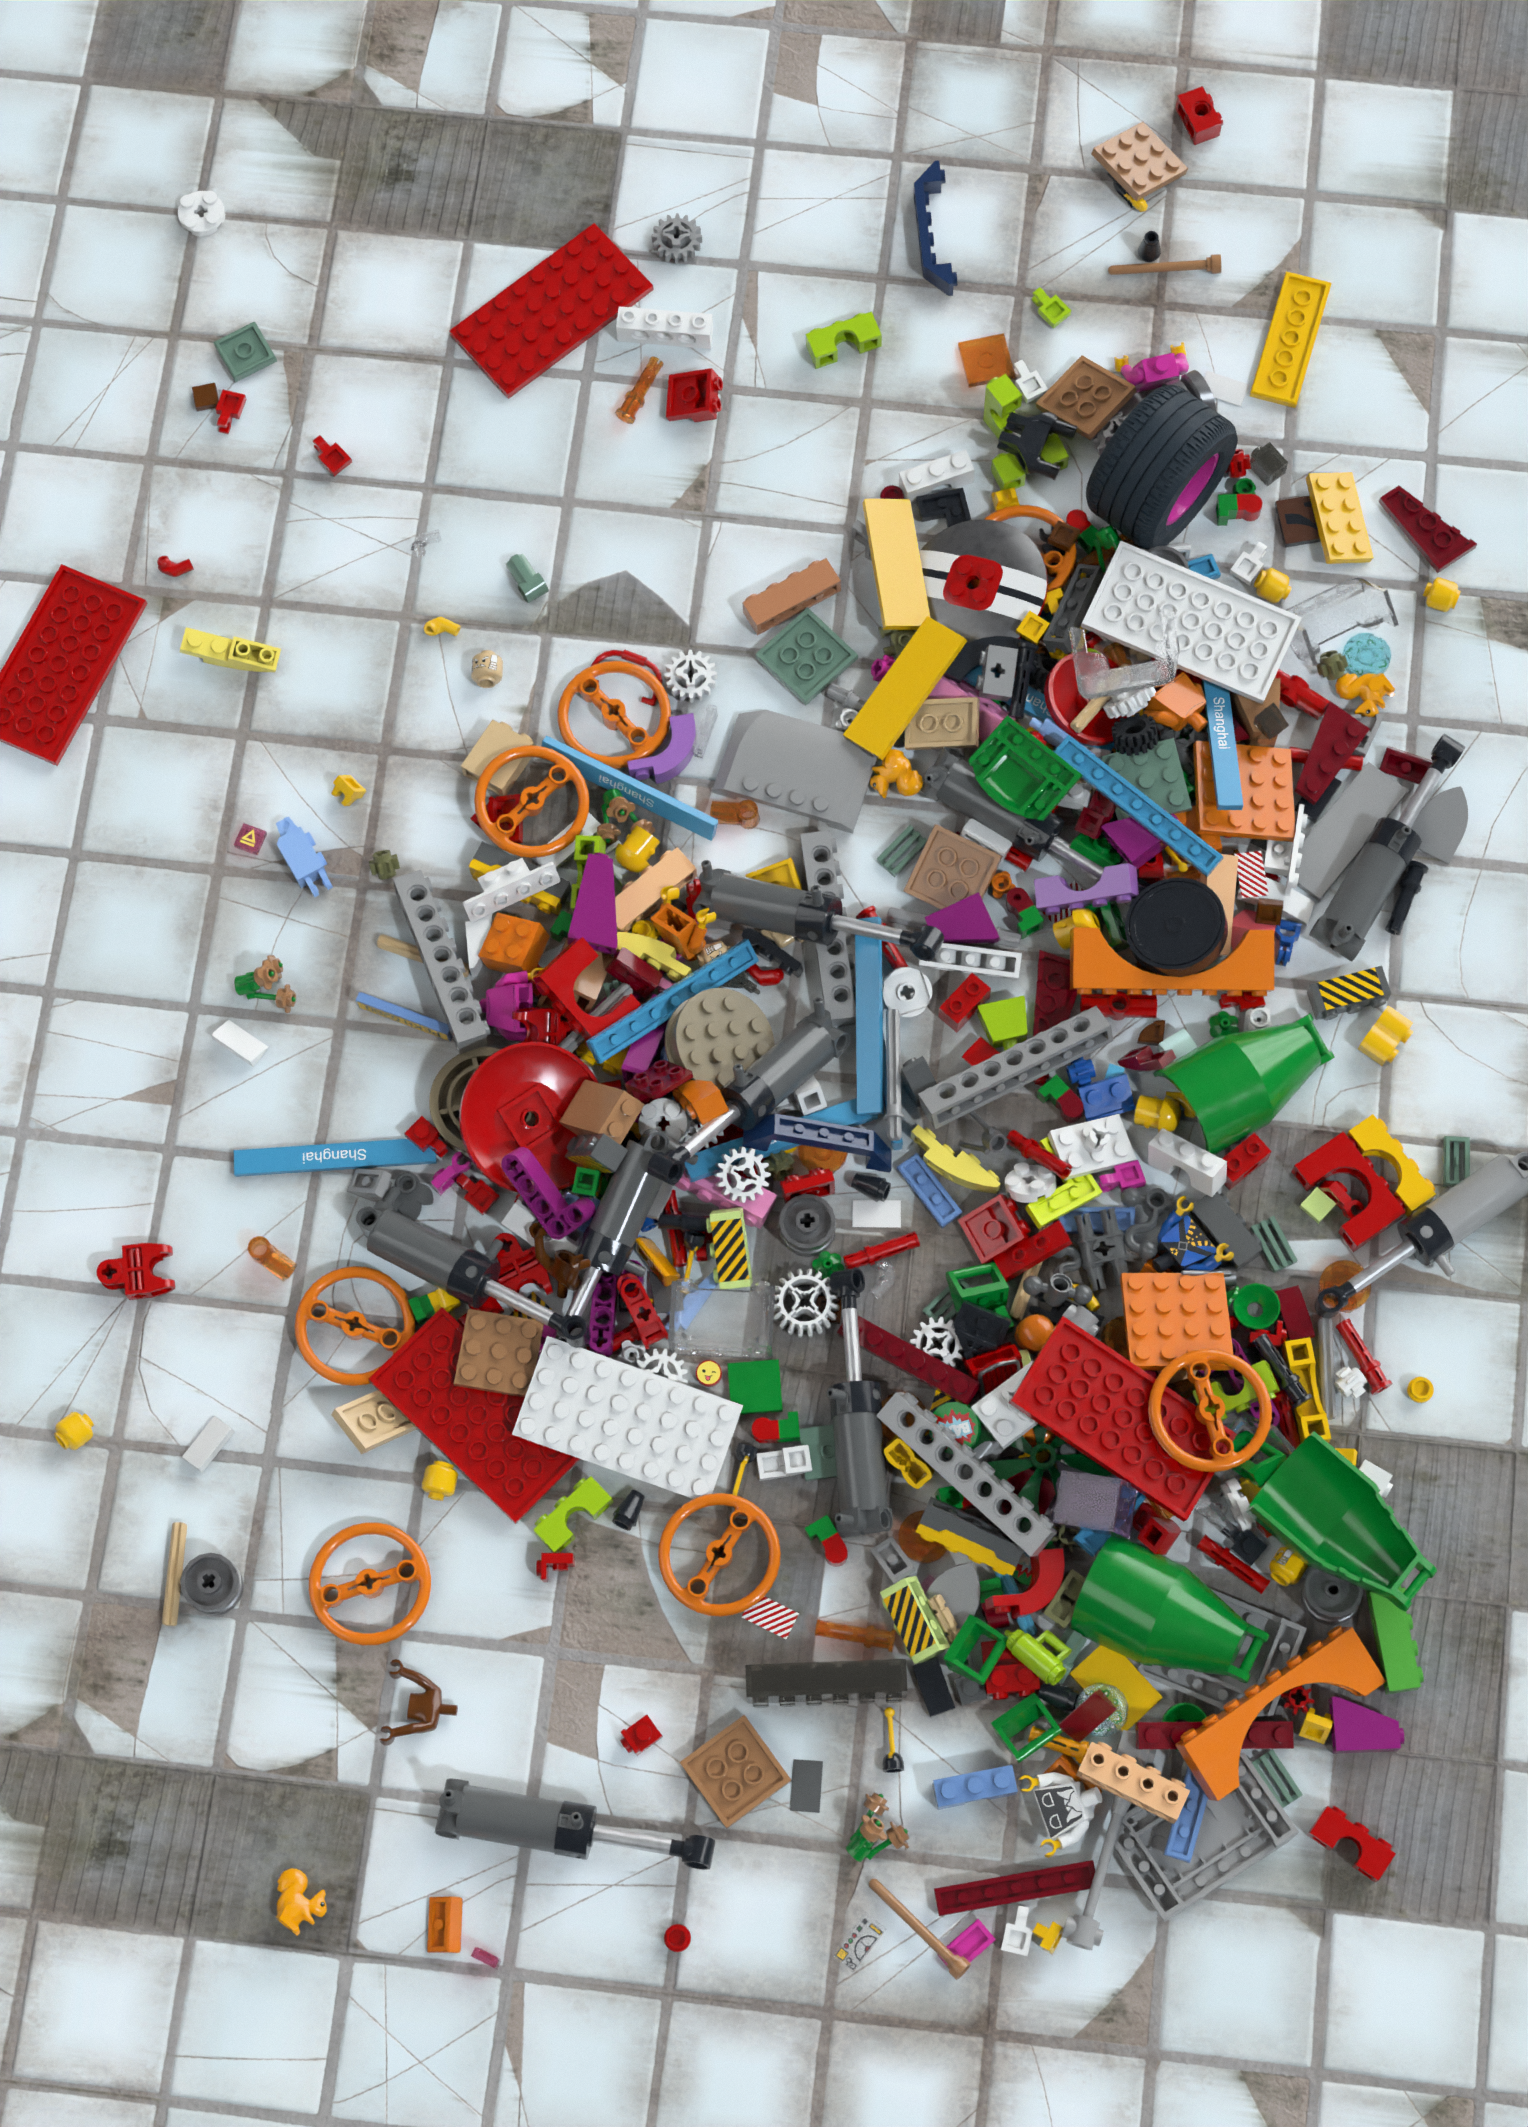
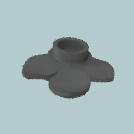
M402 1173L396 1178L394 1187L400 1189L401 1193L392 1206L395 1210L399 1209L402 1215L415 1221L421 1213L422 1205L433 1204V1193L427 1185L421 1184L418 1177L413 1173ZM406 1182L412 1183L410 1189H404L403 1185ZM390 1189L385 1193L384 1199L389 1193Z

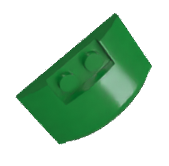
M1008 715L968 760L970 766H973L976 780L996 803L1016 815L1037 819L1038 821H1044L1082 777L1080 772Z

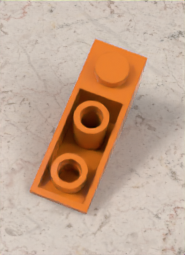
M688 1080L671 1091L676 1102L680 1103L685 1112H688L691 1119L694 1120L696 1118L702 1125L729 1111L720 1090L712 1081Z

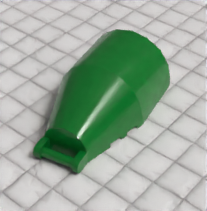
M1311 1013L1293 1023L1217 1036L1169 1063L1163 1069L1153 1072V1075L1155 1077H1165L1185 1097L1201 1126L1206 1142V1151L1216 1155L1268 1125L1319 1066L1335 1058L1332 1051L1327 1049L1312 1022L1314 1019Z
M1315 1431L1302 1441L1279 1466L1246 1509L1248 1515L1306 1565L1385 1597L1402 1611H1407L1412 1605L1411 1600L1428 1578H1433L1437 1572L1436 1567L1421 1554L1406 1529L1400 1526L1393 1515L1395 1512L1390 1505L1387 1506L1379 1494L1380 1489L1376 1483ZM1415 1567L1420 1572L1405 1592H1400L1398 1590L1399 1586Z
M1116 1534L1108 1538L1097 1555L1082 1586L1071 1620V1629L1077 1631L1083 1637L1142 1665H1157L1171 1669L1181 1668L1194 1670L1195 1672L1227 1675L1243 1683H1248L1251 1676L1249 1672L1263 1643H1266L1270 1636L1267 1632L1243 1620L1187 1567L1164 1556L1155 1554L1151 1550ZM1246 1636L1253 1638L1252 1643L1240 1668H1237L1233 1664Z

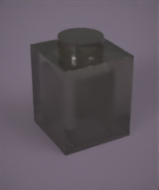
M1269 442L1265 446H1258L1253 450L1250 464L1252 471L1268 487L1286 473L1288 461Z

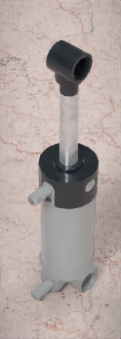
M1521 1152L1512 1159L1503 1154L1498 1155L1434 1201L1421 1207L1398 1223L1397 1229L1403 1242L1341 1286L1334 1285L1331 1288L1323 1289L1314 1303L1317 1314L1323 1318L1335 1317L1340 1309L1349 1303V1298L1411 1255L1426 1266L1436 1261L1447 1277L1453 1275L1455 1269L1444 1255L1453 1250L1456 1244L1524 1197L1528 1198V1152ZM1323 1299H1332L1335 1303V1307H1326L1323 1303Z

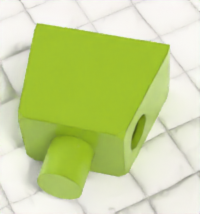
M1024 996L978 1005L977 1016L990 1045L994 1048L1004 1047L1005 1051L1027 1040Z

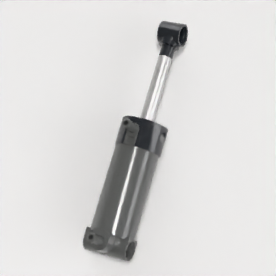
M1445 733L1440 737L1431 752L1433 762L1398 820L1386 817L1378 819L1351 869L1324 914L1317 919L1309 936L1332 948L1333 951L1351 962L1356 958L1366 942L1365 936L1404 870L1408 868L1416 851L1421 846L1420 836L1411 829L1414 821L1445 769L1453 767L1465 749L1464 745Z
M943 747L933 767L928 768L925 773V782L921 788L923 794L934 801L941 800L970 819H975L1011 841L1013 847L1038 862L1050 850H1053L1098 879L1101 878L1104 868L1071 849V844L1059 837L1065 820L1052 812L1044 821H1038L1037 819L1024 818L1008 811L996 803L983 790L975 778L973 766H970L964 760L965 756L949 747ZM1137 877L1140 893L1151 884ZM1136 897L1131 898L1130 902L1124 904L1130 907Z
M704 860L701 863L703 870L699 875L701 892L692 905V910L695 914L702 909L709 908L708 914L715 912L716 919L797 937L800 940L825 946L831 945L838 932L843 931L910 947V951L923 961H932L944 941L943 933L933 926H924L921 930L915 929L913 932L842 916L841 899L836 896L823 894L819 885L812 886L811 891H804L731 874V871L724 869L712 870L709 860Z
M815 998L813 1000L815 1011L798 1022L795 1029L746 1070L743 1069L741 1064H736L733 1067L734 1078L720 1089L729 1111L709 1121L675 1151L669 1150L666 1153H655L649 1160L647 1167L648 1173L651 1176L670 1185L676 1184L683 1175L685 1162L732 1123L740 1129H753L834 1057L838 1058L847 1050L850 1044V1035L833 1027L831 1014L828 1010L824 1009L822 998Z
M657 1129L646 1130L638 1143L629 1139L626 1145L628 1151L616 1172L613 1173L589 1227L586 1228L574 1253L575 1256L583 1254V1260L589 1259L591 1266L587 1268L566 1315L582 1317L602 1272H610L621 1276L623 1270H627L637 1276H644L646 1268L629 1261L634 1250L633 1245L663 1181L648 1173V1163L655 1153H666L669 1150L675 1151L683 1144L682 1142L667 1136ZM658 1135L660 1143L652 1148L650 1144L651 1139ZM694 1154L686 1162L695 1165L698 1161V1156ZM576 1328L571 1331L570 1335L573 1336ZM556 1334L555 1339L567 1343L566 1339Z
M392 1187L383 1201L377 1200L373 1208L364 1207L357 1213L356 1221L367 1238V1251L446 1291L447 1294L474 1308L481 1307L491 1296L557 1330V1335L566 1339L567 1343L572 1347L582 1348L589 1343L591 1332L581 1316H570L567 1314L563 1317L497 1282L501 1268L500 1264L494 1261L503 1246L502 1241L495 1239L487 1253L483 1254L448 1239L395 1210L392 1205L401 1193L397 1187ZM573 1329H582L578 1335H570Z
M858 1267L836 1271L830 1276L831 1290L837 1296V1299H841L847 1382L833 1384L829 1386L826 1392L827 1397L830 1398L834 1432L839 1513L835 1514L837 1532L842 1538L890 1531L893 1525L892 1508H888L882 1421L877 1417V1414L882 1409L881 1387L878 1382L862 1381L856 1298L860 1297V1292L865 1288V1277Z
M453 1778L446 1780L444 1792L439 1798L441 1808L434 1831L439 1836L459 1840V1837L462 1836L552 1852L555 1855L583 1860L588 1859L593 1842L681 1857L682 1862L686 1866L700 1870L711 1868L715 1848V1840L702 1835H691L689 1838L686 1837L685 1841L596 1826V1806L471 1786L469 1781Z

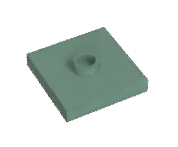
M255 321L213 342L235 382L277 362L273 351Z
M833 1425L799 1429L801 1446H809L812 1471L805 1473V1480L811 1481L837 1477Z

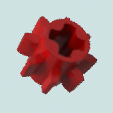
M1242 449L1235 450L1230 465L1225 472H1228L1230 478L1243 477L1247 474L1246 469H1251L1249 454L1244 455Z
M1301 1685L1288 1690V1694L1282 1693L1280 1697L1286 1700V1704L1282 1708L1286 1709L1289 1707L1292 1709L1293 1716L1300 1709L1306 1714L1308 1709L1305 1705L1314 1703V1700L1310 1699L1308 1695L1312 1689L1305 1690ZM1296 1692L1299 1693V1698L1303 1699L1298 1705L1295 1704V1699L1291 1698Z

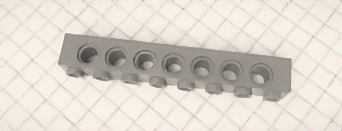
M830 830L800 834L807 891H811L812 886L819 885L823 894L844 899L842 884H837L836 877L841 876L839 861H834L833 853H837L836 839L831 838ZM817 856H825L827 860L825 862H817L815 858ZM825 878L828 879L830 883L828 885L823 886L820 885L818 881L820 879ZM842 907V916L847 917L846 907ZM843 931L838 932L835 940L829 946L815 943L824 1009L830 1012L833 1027L856 1024V1001L854 1000L853 993L856 992V977H851L850 969L854 968L853 954H848L847 945H851L850 933ZM838 948L841 952L838 955H831L828 953V950ZM835 971H840L844 976L836 979L831 974ZM842 994L848 999L845 1002H838L834 998Z
M418 870L393 878L395 893L459 1055L488 1045L487 1035H490L487 1021H481L479 1014H482L479 1001L478 999L473 1000L471 993H474L470 979L465 980L463 973L466 972L463 961L455 956L457 947L454 939H449L446 932H449V927L445 917L440 918L438 912L441 911L437 897L432 898L430 892L433 891L429 877L424 878L422 870ZM416 898H422L420 901H414ZM424 918H430L429 921H422ZM433 938L439 939L438 941H435V942L429 941V940H431V939H433ZM439 959H447L445 962H438ZM449 979H454V980H455L454 982H451V983L445 982V981H447V980H449ZM456 1000H463L462 1003H454ZM466 1020L472 1021L470 1024H463V1023H462L463 1021H466Z
M1097 1006L1084 1010L1080 1014L1062 1021L1058 1025L1040 1032L1022 1043H1018L955 1076L949 1077L933 1087L925 1089L918 1094L921 1109L933 1127L937 1129L1112 1042L1111 1025Z
M896 1392L877 1414V1417L1030 1557L1038 1556L1057 1533L1052 1528L1054 1523L1043 1514L1039 1516L1033 1510L1034 1505L1023 1496L1019 1498L1013 1492L1015 1488L1008 1481L998 1479L994 1475L995 1470L984 1461L981 1463L974 1457L976 1453L966 1444L961 1446L955 1440L957 1436L952 1430L946 1426L944 1428L940 1427L936 1423L937 1417L927 1409L923 1411L917 1405L918 1400L909 1392ZM910 1412L915 1417V1422L911 1427L906 1423V1416ZM928 1430H931L934 1434V1440L931 1444L925 1440V1433ZM947 1447H950L953 1451V1458L950 1461H947L944 1457V1451ZM967 1464L973 1470L972 1476L969 1479L963 1474V1469ZM985 1482H988L992 1487V1492L988 1497L982 1491ZM1004 1500H1008L1011 1503L1012 1508L1009 1514L1004 1513L1002 1510ZM1025 1517L1031 1522V1528L1028 1532L1024 1531L1021 1527V1522Z

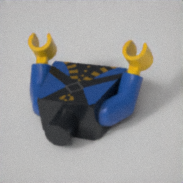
M1182 1196L1177 1200L1178 1209H1174L1165 1219L1157 1236V1254L1159 1257L1152 1261V1265L1158 1273H1163L1169 1268L1173 1273H1181L1183 1270H1214L1221 1264V1260L1229 1261L1234 1257L1233 1252L1223 1256V1250L1229 1247L1228 1244H1219L1216 1249L1188 1215L1183 1216L1184 1212H1190L1194 1208V1203L1191 1202L1186 1209H1183L1182 1202L1186 1199V1196Z

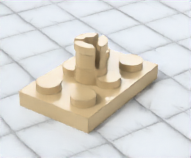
M978 697L926 699L905 728V749L977 748L979 745L980 699Z
M378 1390L335 1408L331 1414L361 1454L417 1430Z

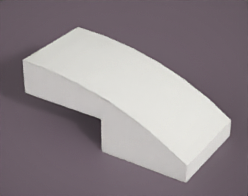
M808 1445L787 1447L780 1451L756 1454L759 1481L783 1478L812 1471Z

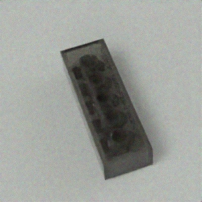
M906 1659L745 1665L748 1704H753L754 1708L769 1707V1703H780V1707L796 1706L795 1702H806L807 1706L822 1705V1701H833V1705L849 1704V1700H859L860 1704L875 1703V1699H886V1703L902 1702V1698H907Z

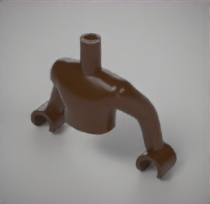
M540 1222L534 1223L529 1227V1232L534 1238L535 1256L547 1272L558 1281L557 1296L559 1298H566L568 1289L572 1291L578 1289L581 1283L579 1272L589 1268L591 1261L589 1259L583 1260V1254L575 1256L574 1253L568 1250L556 1251L554 1259L546 1253L544 1248L543 1236L548 1235Z
M395 1659L390 1662L391 1666L400 1667L397 1672H389L392 1678L399 1679L404 1677L424 1688L425 1692L411 1693L409 1698L407 1720L418 1723L407 1724L393 1729L389 1726H383L381 1732L390 1733V1736L386 1739H379L382 1745L392 1744L395 1737L434 1731L437 1728L440 1715L457 1716L458 1705L442 1704V1691L440 1687L423 1674L403 1667L400 1660Z

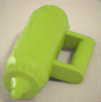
M1021 1629L1015 1632L1005 1631V1635L1008 1637L1006 1646L1011 1650L1012 1655L1045 1683L1056 1685L1064 1677L1066 1668L1063 1667L1062 1661L1070 1655L1072 1650L1053 1633L1046 1630L1035 1639ZM1046 1641L1060 1654L1056 1657L1042 1643Z

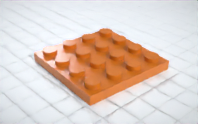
M1195 741L1193 753L1197 834L1293 842L1295 836L1291 749L1236 744L1243 808L1242 810H1217L1209 742Z
M1121 1273L1120 1283L1127 1353L1130 1362L1144 1371H1162L1174 1359L1195 1350L1216 1349L1233 1354L1224 1273H1207L1198 1276L1182 1275L1181 1273ZM1208 1362L1211 1370H1233L1232 1367L1222 1363ZM1193 1367V1370H1203L1200 1367Z

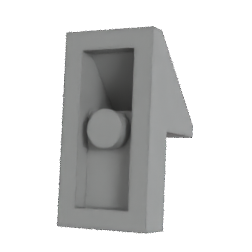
M356 1168L347 1192L373 1202H377V1200L383 1201L385 1193L392 1185L390 1181L391 1174L384 1170Z
M893 1537L870 1549L873 1557L884 1571L890 1585L916 1571L914 1565Z

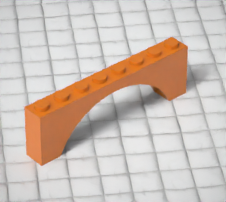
M1072 928L1070 930V990H1077L1078 995H1090L1092 990H1102V995H1117V990L1127 991V995H1142V991H1152V995L1162 996L1167 995V991H1177L1178 996H1191L1192 991H1202V996H1217V992H1227V996H1242V992H1252L1254 997L1267 996V992L1274 991V930H1248L1244 932L1235 949L1216 966L1198 974L1172 977L1143 971L1125 961L1109 946L1099 928Z
M1339 1625L1331 1629L1327 1633L1329 1637L1323 1641L1317 1640L1307 1647L1308 1651L1302 1656L1299 1654L1293 1656L1286 1661L1287 1666L1282 1670L1276 1669L1265 1676V1682L1259 1686L1258 1684L1250 1686L1244 1691L1245 1696L1239 1700L1233 1699L1223 1706L1224 1710L1218 1715H1209L1202 1720L1203 1725L1196 1730L1194 1728L1190 1729L1180 1736L1182 1740L1176 1743L1175 1746L1209 1800L1219 1801L1240 1786L1238 1775L1239 1758L1244 1738L1253 1720L1274 1698L1294 1687L1310 1683H1327L1340 1687L1355 1696H1367L1386 1682L1353 1627H1342Z

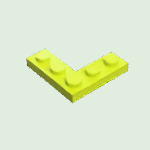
M1049 1138L1042 1139L1038 1145L1055 1155ZM1091 1174L1068 1180L1062 1179L1064 1185L1058 1187L1050 1197L1045 1199L1044 1195L1038 1198L1037 1202H1031L1026 1205L1025 1210L1038 1229L1102 1194L1103 1191Z

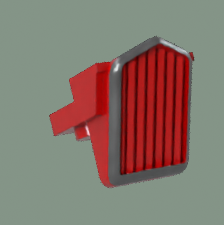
M1011 1342L998 1346L997 1350L985 1352L968 1360L965 1357L963 1358V1364L968 1375L977 1380L981 1385L978 1389L980 1399L1023 1368L1021 1354L1015 1344L1012 1345Z

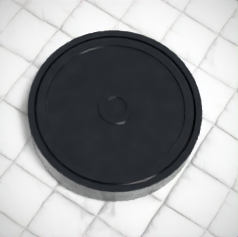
M1176 877L1153 883L1137 895L1126 915L1125 934L1132 954L1144 968L1161 976L1184 977L1200 972L1216 960L1227 940L1228 922L1223 905L1212 889L1197 880Z

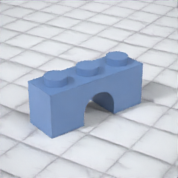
M1012 1765L933 1780L932 1783L938 1810L961 1806L965 1803L982 1799L992 1800L1012 1796L1018 1792Z

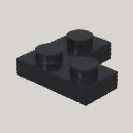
M963 487L916 497L921 522L945 518L948 528L971 520Z

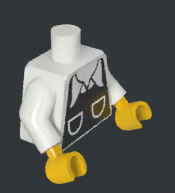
M1056 1772L1035 1775L1034 1778L1028 1775L1021 1776L1018 1780L1027 1779L1030 1785L1027 1789H1020V1791H1031L1034 1786L1038 1788L1033 1790L1050 1838L1042 1841L1040 1847L1048 1844L1053 1849L1052 1852L1045 1854V1857H1052L1058 1848L1062 1850L1079 1842L1089 1828V1821L1094 1818L1091 1806L1102 1802V1795L1099 1789L1094 1787L1085 1790L1082 1781L1075 1782L1071 1776Z

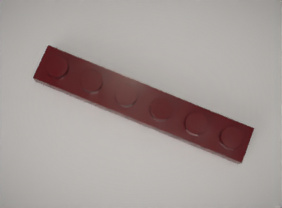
M858 1316L860 1348L955 1401L969 1405L981 1386L977 1380ZM843 1323L837 1331V1334L844 1338Z
M1293 1721L1252 1722L1241 1749H1294ZM1135 1722L1136 1749H1177L1175 1744L1182 1740L1180 1736L1193 1728L1196 1730L1203 1724L1202 1722Z
M1090 1860L935 1888L934 1893L938 1915L945 1916L1089 1890L1095 1874L1094 1861Z

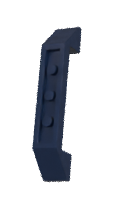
M937 160L914 182L913 196L922 276L946 295L953 296V286L958 285L957 272H952L951 263L936 264V253H931V247L934 246V235L928 229V226H932L931 212H926V206H929V194L941 193V184L946 183L945 170H940V162Z
M776 1113L767 1116L753 1129H743L742 1147L767 1151L771 1141L777 1140L866 1156V1169L891 1172L892 1150L873 1130Z

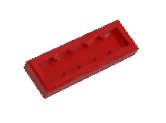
M1057 1221L994 1258V1261L1005 1281L1008 1282L1070 1246L1072 1242L1063 1224Z

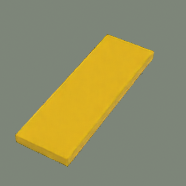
M1286 271L1250 397L1296 408L1332 283Z
M864 499L862 505L883 630H918L927 616L930 617L910 499Z
M927 616L843 736L883 761L964 647L967 640Z

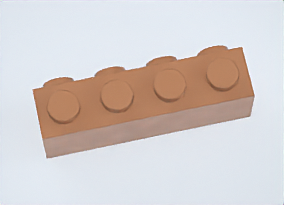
M827 558L821 561L816 560L801 572H793L784 581L772 583L765 591L748 596L742 602L743 613L755 633L759 635L799 614L807 607L810 608L840 592L841 580Z

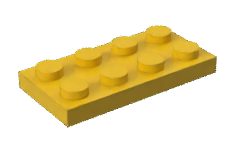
M1309 473L1305 479L1326 564L1370 562L1374 557L1353 473Z

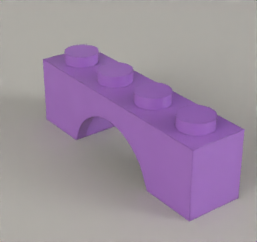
M1129 863L1104 867L1100 880L1093 887L1084 891H1074L1068 885L1066 879L1058 875L1034 879L1037 909L1046 912V915L1060 914V910L1063 909L1073 911L1077 908H1084L1086 905L1103 907L1107 906V902L1110 901L1127 903L1131 901V898L1137 897L1139 894L1137 870L1135 866Z

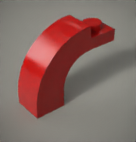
M1063 1548L1042 1550L1038 1556L1030 1557L1032 1577L1025 1592L1021 1594L991 1596L985 1599L986 1610H995V1614L1012 1612V1619H1018L1045 1607L1055 1597L1062 1584L1065 1568Z

